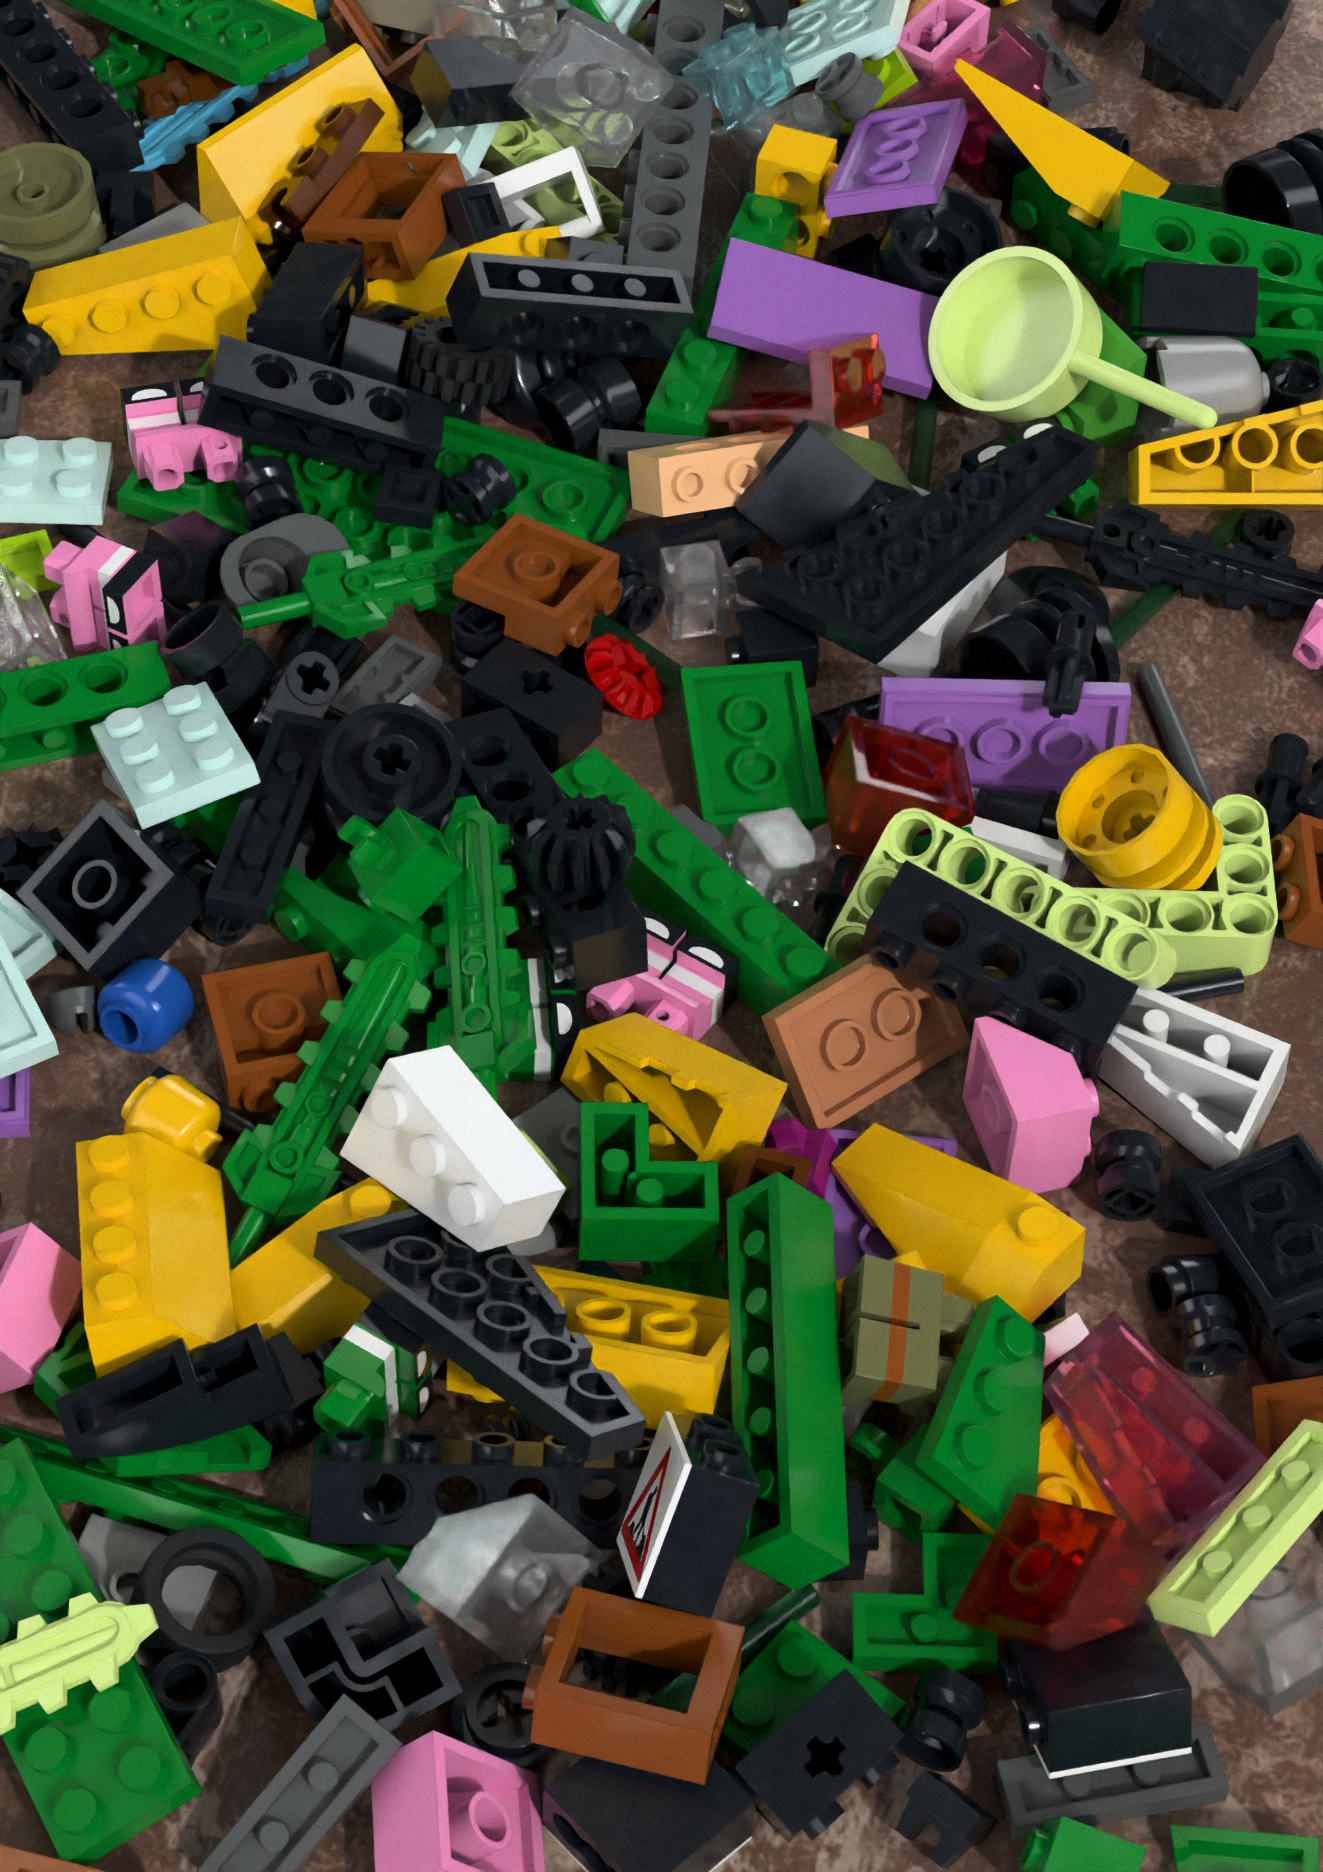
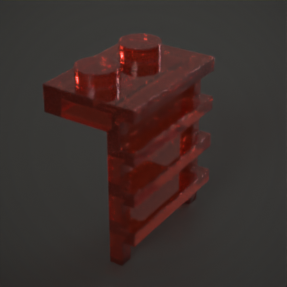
M856 333L808 350L811 391L755 392L752 394L753 401L735 408H712L707 410L708 422H729L730 433H742L760 425L761 433H773L791 425L794 432L804 418H808L843 430L883 414L881 382L885 376L886 361L883 351L879 348L878 333Z

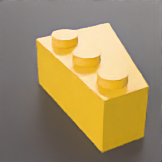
M636 1012L580 1030L560 1078V1081L583 1102L648 1103L649 1161L718 1162V1192L733 1187L746 1144L761 1146L788 1086V1083Z

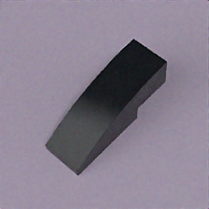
M257 1323L194 1354L183 1338H180L54 1400L69 1450L75 1459L117 1457L184 1445L255 1423L296 1405L279 1359Z

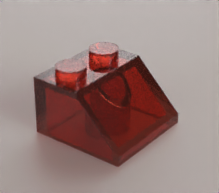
M847 715L822 774L831 842L840 844L843 848L853 853H872L893 816L909 808L925 810L958 828L972 823L976 810L964 746L853 715ZM930 828L924 829L916 837L932 834Z
M1017 1492L951 1617L959 1624L1060 1652L1134 1624L1167 1560L1118 1516Z

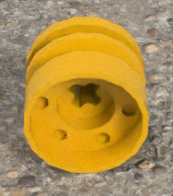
M1141 743L1118 745L1095 755L1075 772L1061 793L1056 811L1058 835L1086 868L1093 872L1105 888L1196 891L1206 882L1218 864L1223 845L1220 821L1160 750Z

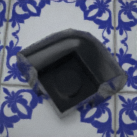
M387 1555L326 1589H318L272 1617L260 1629L293 1693L315 1721L318 1722L325 1717L340 1697L346 1694L391 1731L400 1728L464 1692L432 1630L423 1622L392 1561Z

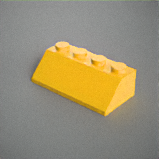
M357 43L352 44L196 145L200 213L210 223H216L241 216L259 253L278 244L284 237L278 234L263 219L258 208L276 182L291 179L296 171L293 167L296 158L305 148L317 141L324 130L321 126L324 117L332 108L342 102L350 104L371 98L385 112L358 154L360 152H403V115L363 47Z
M145 1132L118 1136L108 1135L94 1140L76 1142L84 1327L97 1379L180 1338H183L194 1354L236 1333L221 1171Z
M531 1264L568 1313L565 1324L571 1334L583 1333L593 1347L591 1361L598 1370L610 1372L615 1376L647 1419L646 1429L657 1430L664 1411L691 1419L694 1418L696 1413H708L726 1420L732 1411L729 1300ZM447 1357L448 1391L469 1394L475 1400L483 1403H500L505 1401L489 1388L477 1383L473 1376Z

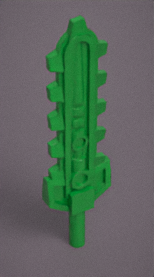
M529 514V515H524V516H526V517H529V518H531V519L536 520V519H535L532 515H530V514ZM541 521L543 524L588 542V537L582 525ZM489 524L473 526L472 538L456 542L448 534L432 536L431 548L414 552L406 544L390 546V558L373 562L365 555L354 556L353 550L313 555L305 577L301 578V592L236 607L234 615L244 627V631L307 616L312 627L321 625L345 640L361 636L387 626L388 618L393 617V607L409 603L418 612L434 607L437 596L453 594V575L497 531ZM454 595L460 601L463 600V598Z
M471 795L456 798L451 817L441 829L442 835L464 870L432 903V906H443L444 922L432 928L431 943L434 947L445 948L446 964L434 970L433 985L436 989L447 990L448 1006L436 1012V1022H428L427 1050L450 1045L498 1104L497 1083L508 1081V1073L537 1049L532 1003L529 999L523 1001V996L519 991L509 990V978L522 971L519 951L507 948L506 937L519 929L517 910L514 907L504 906V895L517 888L514 868L511 865H502L501 854L514 847L512 828L509 824H497L495 818L487 810L482 809L477 797Z
M404 933L391 946L383 947L372 953L366 961L351 959L343 972L344 978L352 984L343 1001L329 999L320 1012L321 1019L329 1025L321 1041L313 1042L306 1040L296 1055L297 1059L306 1066L296 1084L282 1082L273 1095L274 1101L282 1107L274 1124L258 1123L253 1133L245 1128L223 1163L224 1175L244 1211L243 1217L228 1242L231 1270L253 1254L269 1225L279 1229L282 1224L295 1223L321 1202L334 1196L343 1177V1172L337 1170L340 1159L331 1151L340 1136H349L359 1116L355 1108L362 1095H370L381 1073L378 1067L385 1054H402L410 1038L409 1033L401 1027L409 1012L424 1014L432 999V993L423 985L425 979L423 964L420 961L423 947L421 940Z

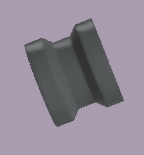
M852 52L845 53L835 59L820 75L815 86L817 95L823 101H832L837 106V114L846 123L855 122L865 116L876 105L884 91L882 80L876 74H867L863 70L862 61Z

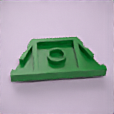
M79 1321L66 1335L64 1347L59 1351L52 1352L36 1372L34 1393L58 1418L54 1400L97 1380L83 1323ZM249 1424L208 1439L163 1450L117 1457H101L98 1459L115 1477L260 1471L269 1467L273 1446Z

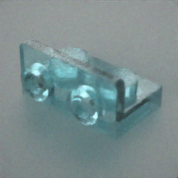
M753 22L732 26L723 32L724 39L698 50V58L682 70L685 81L711 78L714 102L721 111L726 130L745 128L795 88L778 26L756 29Z

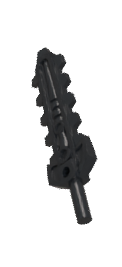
M1120 501L1103 514L1097 513L1093 525L1048 513L1028 531V533L1086 548L1084 561L1091 563L1101 584L1117 589L1146 593L1148 587L1156 588L1160 581L1179 585L1181 597L1199 600L1202 593L1206 592L1220 596L1224 609L1242 611L1245 604L1264 608L1267 620L1285 622L1288 615L1307 620L1315 602L1320 598L1323 599V564L1318 572L1314 573L1297 568L1296 559L1279 553L1274 562L1255 557L1253 547L1238 541L1232 550L1213 546L1211 536L1197 530L1193 532L1189 539L1172 535L1169 531V525L1159 521L1161 515L1124 501Z

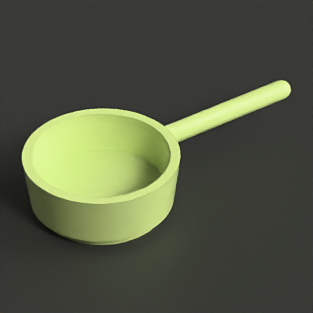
M1012 246L985 254L969 264L952 280L934 311L928 336V354L937 382L946 394L959 404L996 420L1021 424L1028 423L1037 418L1049 417L1074 400L1089 380L1200 429L1208 430L1213 428L1218 419L1217 413L1212 407L1099 359L1103 328L1097 304L1071 270L1059 258L1045 250L1029 246Z

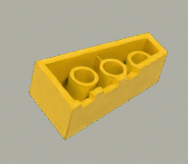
M238 216L37 271L34 273L22 311L28 323L39 326L52 337L61 355L215 349L220 334L247 342L246 326L248 316L251 312L256 311L262 301L265 288L270 287L273 280L242 217Z
M1323 399L1270 414L1246 418L1208 430L1202 429L1138 445L1128 452V503L1150 511H1323Z

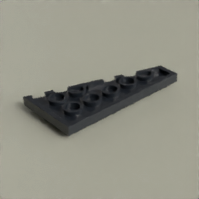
M1058 424L996 452V462L972 474H969L962 468L944 477V487L923 497L917 491H913L836 528V538L815 548L807 550L801 544L782 553L783 563L759 573L755 567H752L735 575L737 593L877 665L1105 464L1104 446Z
M415 1207L317 1232L313 1257L339 1275L343 1282L355 1287L380 1306L388 1316L397 1319L424 1339L432 1349L444 1354L473 1376L477 1383L489 1388L517 1409L525 1419L534 1422L557 1439L573 1455L589 1462L603 1459L608 1455L642 1444L647 1419L615 1376L610 1372L598 1370L591 1361L592 1345L583 1333H570L565 1326L568 1313L526 1257L512 1254L507 1245L477 1252Z

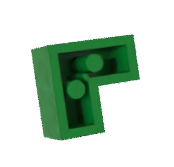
M580 1103L577 1137L578 1260L714 1261L719 1227L718 1162L649 1161L648 1103Z

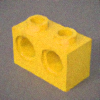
M774 124L757 157L754 194L770 196L800 205L796 254L814 258L822 239L832 238L838 217L827 218L823 202L838 167V164L835 163L837 140Z

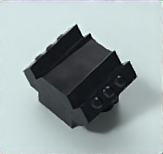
M1155 0L1152 9L1147 6L1145 7L1135 33L1145 43L1141 78L1151 81L1153 85L1161 90L1182 92L1199 98L1202 103L1211 108L1229 109L1238 112L1272 63L1276 44L1286 29L1295 4L1292 0Z

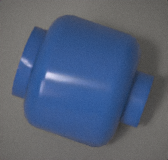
M151 957L137 959L102 988L97 1000L100 1026L104 1035L117 1047L138 1054L154 1053L189 1024L194 1012L193 993L183 975L167 962Z

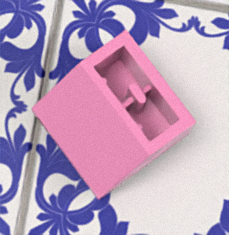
M916 0L909 4L897 46L919 81L900 100L909 105L940 101L962 80L954 69L959 58L974 67L985 59L991 8L974 0Z

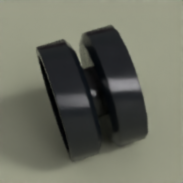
M388 702L364 706L342 718L326 738L321 760L319 811L324 831L339 850L349 855V852L354 848V846L337 835V832L353 815L362 817L377 829L394 809L399 807L441 831L446 821L451 817L456 798L459 796L458 789L462 770V760L457 741L442 721L418 707Z

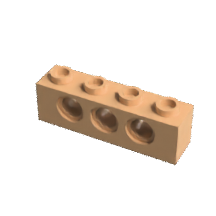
M838 419L818 421L869 439L868 425ZM799 425L627 451L632 510L659 517H670L735 506L734 503Z

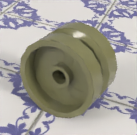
M46 142L16 145L1 151L0 252L25 258V260L30 262L29 268L33 269V274L37 271L96 256L97 248L103 246L106 238L91 166L82 154L65 145Z

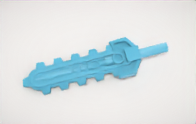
M325 0L314 1L317 21L323 23L331 16L329 11L330 5ZM307 53L302 60L287 64L288 66L269 73L267 78L257 84L244 87L237 85L222 91L215 99L195 101L193 103L190 102L186 106H179L175 115L153 120L149 118L143 120L145 138L140 140L139 144L145 164L130 171H148L160 165L176 164L185 154V145L201 143L210 134L209 126L211 124L226 123L235 113L231 102L235 98L240 97L251 102L259 93L258 85L261 83L276 82L279 77L287 78L309 65Z

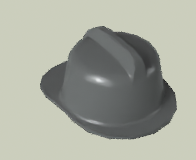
M303 513L281 517L258 529L241 535L227 546L220 560V579L226 594L223 603L227 608H236L301 592V578L305 577L311 557L328 552L350 550L346 538L334 524L317 515Z

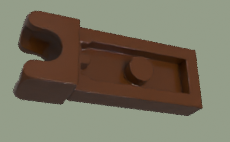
M371 98L350 104L342 102L332 108L321 123L324 130L317 141L305 148L296 158L293 164L296 171L291 179L276 182L259 206L258 211L263 219L287 240L292 239L300 228L305 226L346 172L385 112Z

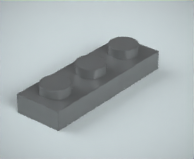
M343 1694L199 1867L197 1872H299L404 1743L351 1697Z
M1208 1722L1192 1725V1753L1053 1779H1049L1038 1754L998 1761L994 1771V1779L1013 1841L1027 1839L1033 1827L1042 1829L1045 1819L1064 1816L1092 1827L1226 1801L1230 1788Z

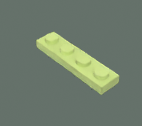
M1304 1419L1151 1593L1148 1601L1155 1620L1214 1637L1323 1510V1423Z

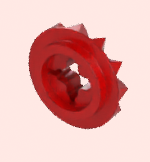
M607 632L600 638L596 637L586 646L584 661L593 687L604 692L603 700L612 708L631 718L648 720L664 707L662 697L666 691L664 685L656 678L658 669L649 665L645 659V653L637 652L630 640L626 638L619 640L617 636Z

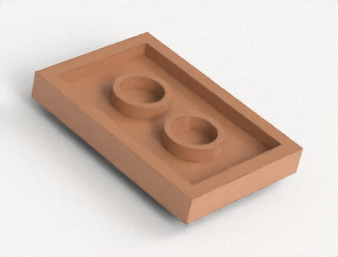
M930 935L924 936L927 941L933 944ZM868 953L761 1016L804 1126L808 1130L833 1128L971 1043L957 1005L940 1000L931 993L928 986L903 972L894 973L880 967Z

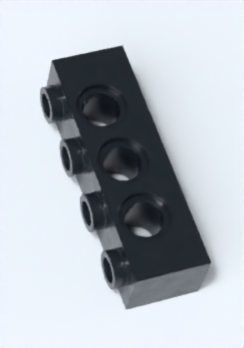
M468 252L445 298L458 344L591 354L605 353L617 356L669 359L694 315L680 270Z
M220 334L204 375L197 424L382 477L387 463L429 470L433 469L442 446L446 401Z
M905 860L869 918L859 948L870 954L873 961L880 967L894 973H905L928 986L933 995L946 1003L961 1004L983 1017L989 1016L1071 1053L1078 1069L1090 1076L1125 1017L1139 987L908 860ZM924 936H940L950 946L939 947L933 945ZM993 966L999 968L1008 978H994L988 975L982 967ZM1041 998H1053L1062 1003L1066 1010L1056 1011L1050 1009L1043 1004Z

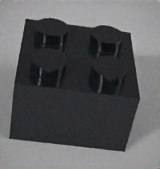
M101 798L16 894L87 972L109 983L123 969L137 959L151 957L159 960L205 909L204 896L206 891L146 829H141L136 820Z

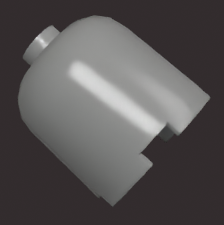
M1144 336L1135 342L1147 355L1144 378L1212 407L1218 417L1214 427L1258 416L1262 406H1265L1268 402L1270 385L1267 374L1261 372L1260 365L1252 350L1233 337ZM1139 402L1133 437L1144 436V444L1202 429Z

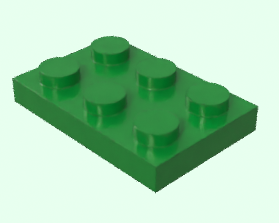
M801 660L680 668L679 688L699 818L711 822L718 829L722 837L825 830L827 811Z

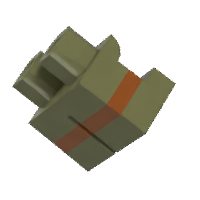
M865 1254L843 1281L839 1322V1339H842L839 1342L842 1404L860 1406L866 1399L899 1404L900 1411L912 1416L924 1402L939 1404L956 1358L939 1355V1342L945 1341L962 1345L974 1315V1302L943 1292V1274Z

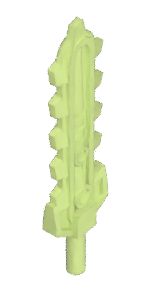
M88 1592L69 1599L68 1616L53 1623L47 1624L40 1614L18 1621L17 1638L0 1645V1735L15 1728L16 1712L40 1703L44 1711L49 1715L67 1705L68 1689L89 1680L92 1681L99 1692L119 1682V1667L128 1662L138 1650L139 1644L159 1628L152 1607L149 1604L126 1606L121 1602L115 1601L99 1603L93 1594Z

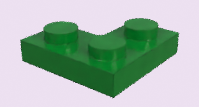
M922 1532L920 1543L921 1594L852 1592L850 1605L851 1662L862 1671L923 1673L928 1669L942 1668L959 1674H996L998 1642L993 1535Z
M791 1619L739 1675L718 1745L741 1761L845 1668L895 1725L899 1723L905 1712L906 1702Z

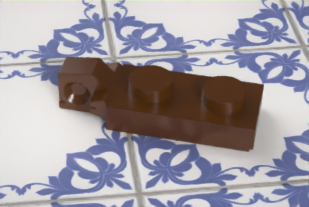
M181 58L164 63L165 72L135 83L140 110L150 120L175 115L179 106H186L190 102L193 103L195 101L215 99L222 91L237 86L233 82ZM286 64V65H284V66H282V67H280V68H278V69H276V70H279V69H281V68H284V67H286V66H288V65Z

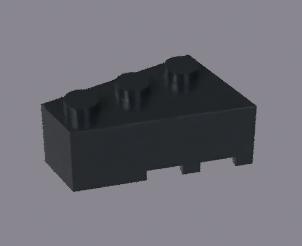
M297 242L286 262L280 264L278 275L272 285L265 288L258 308L255 312L249 314L246 326L247 342L340 369V367L336 366L341 349L345 346L351 315L364 309L368 300L364 245Z

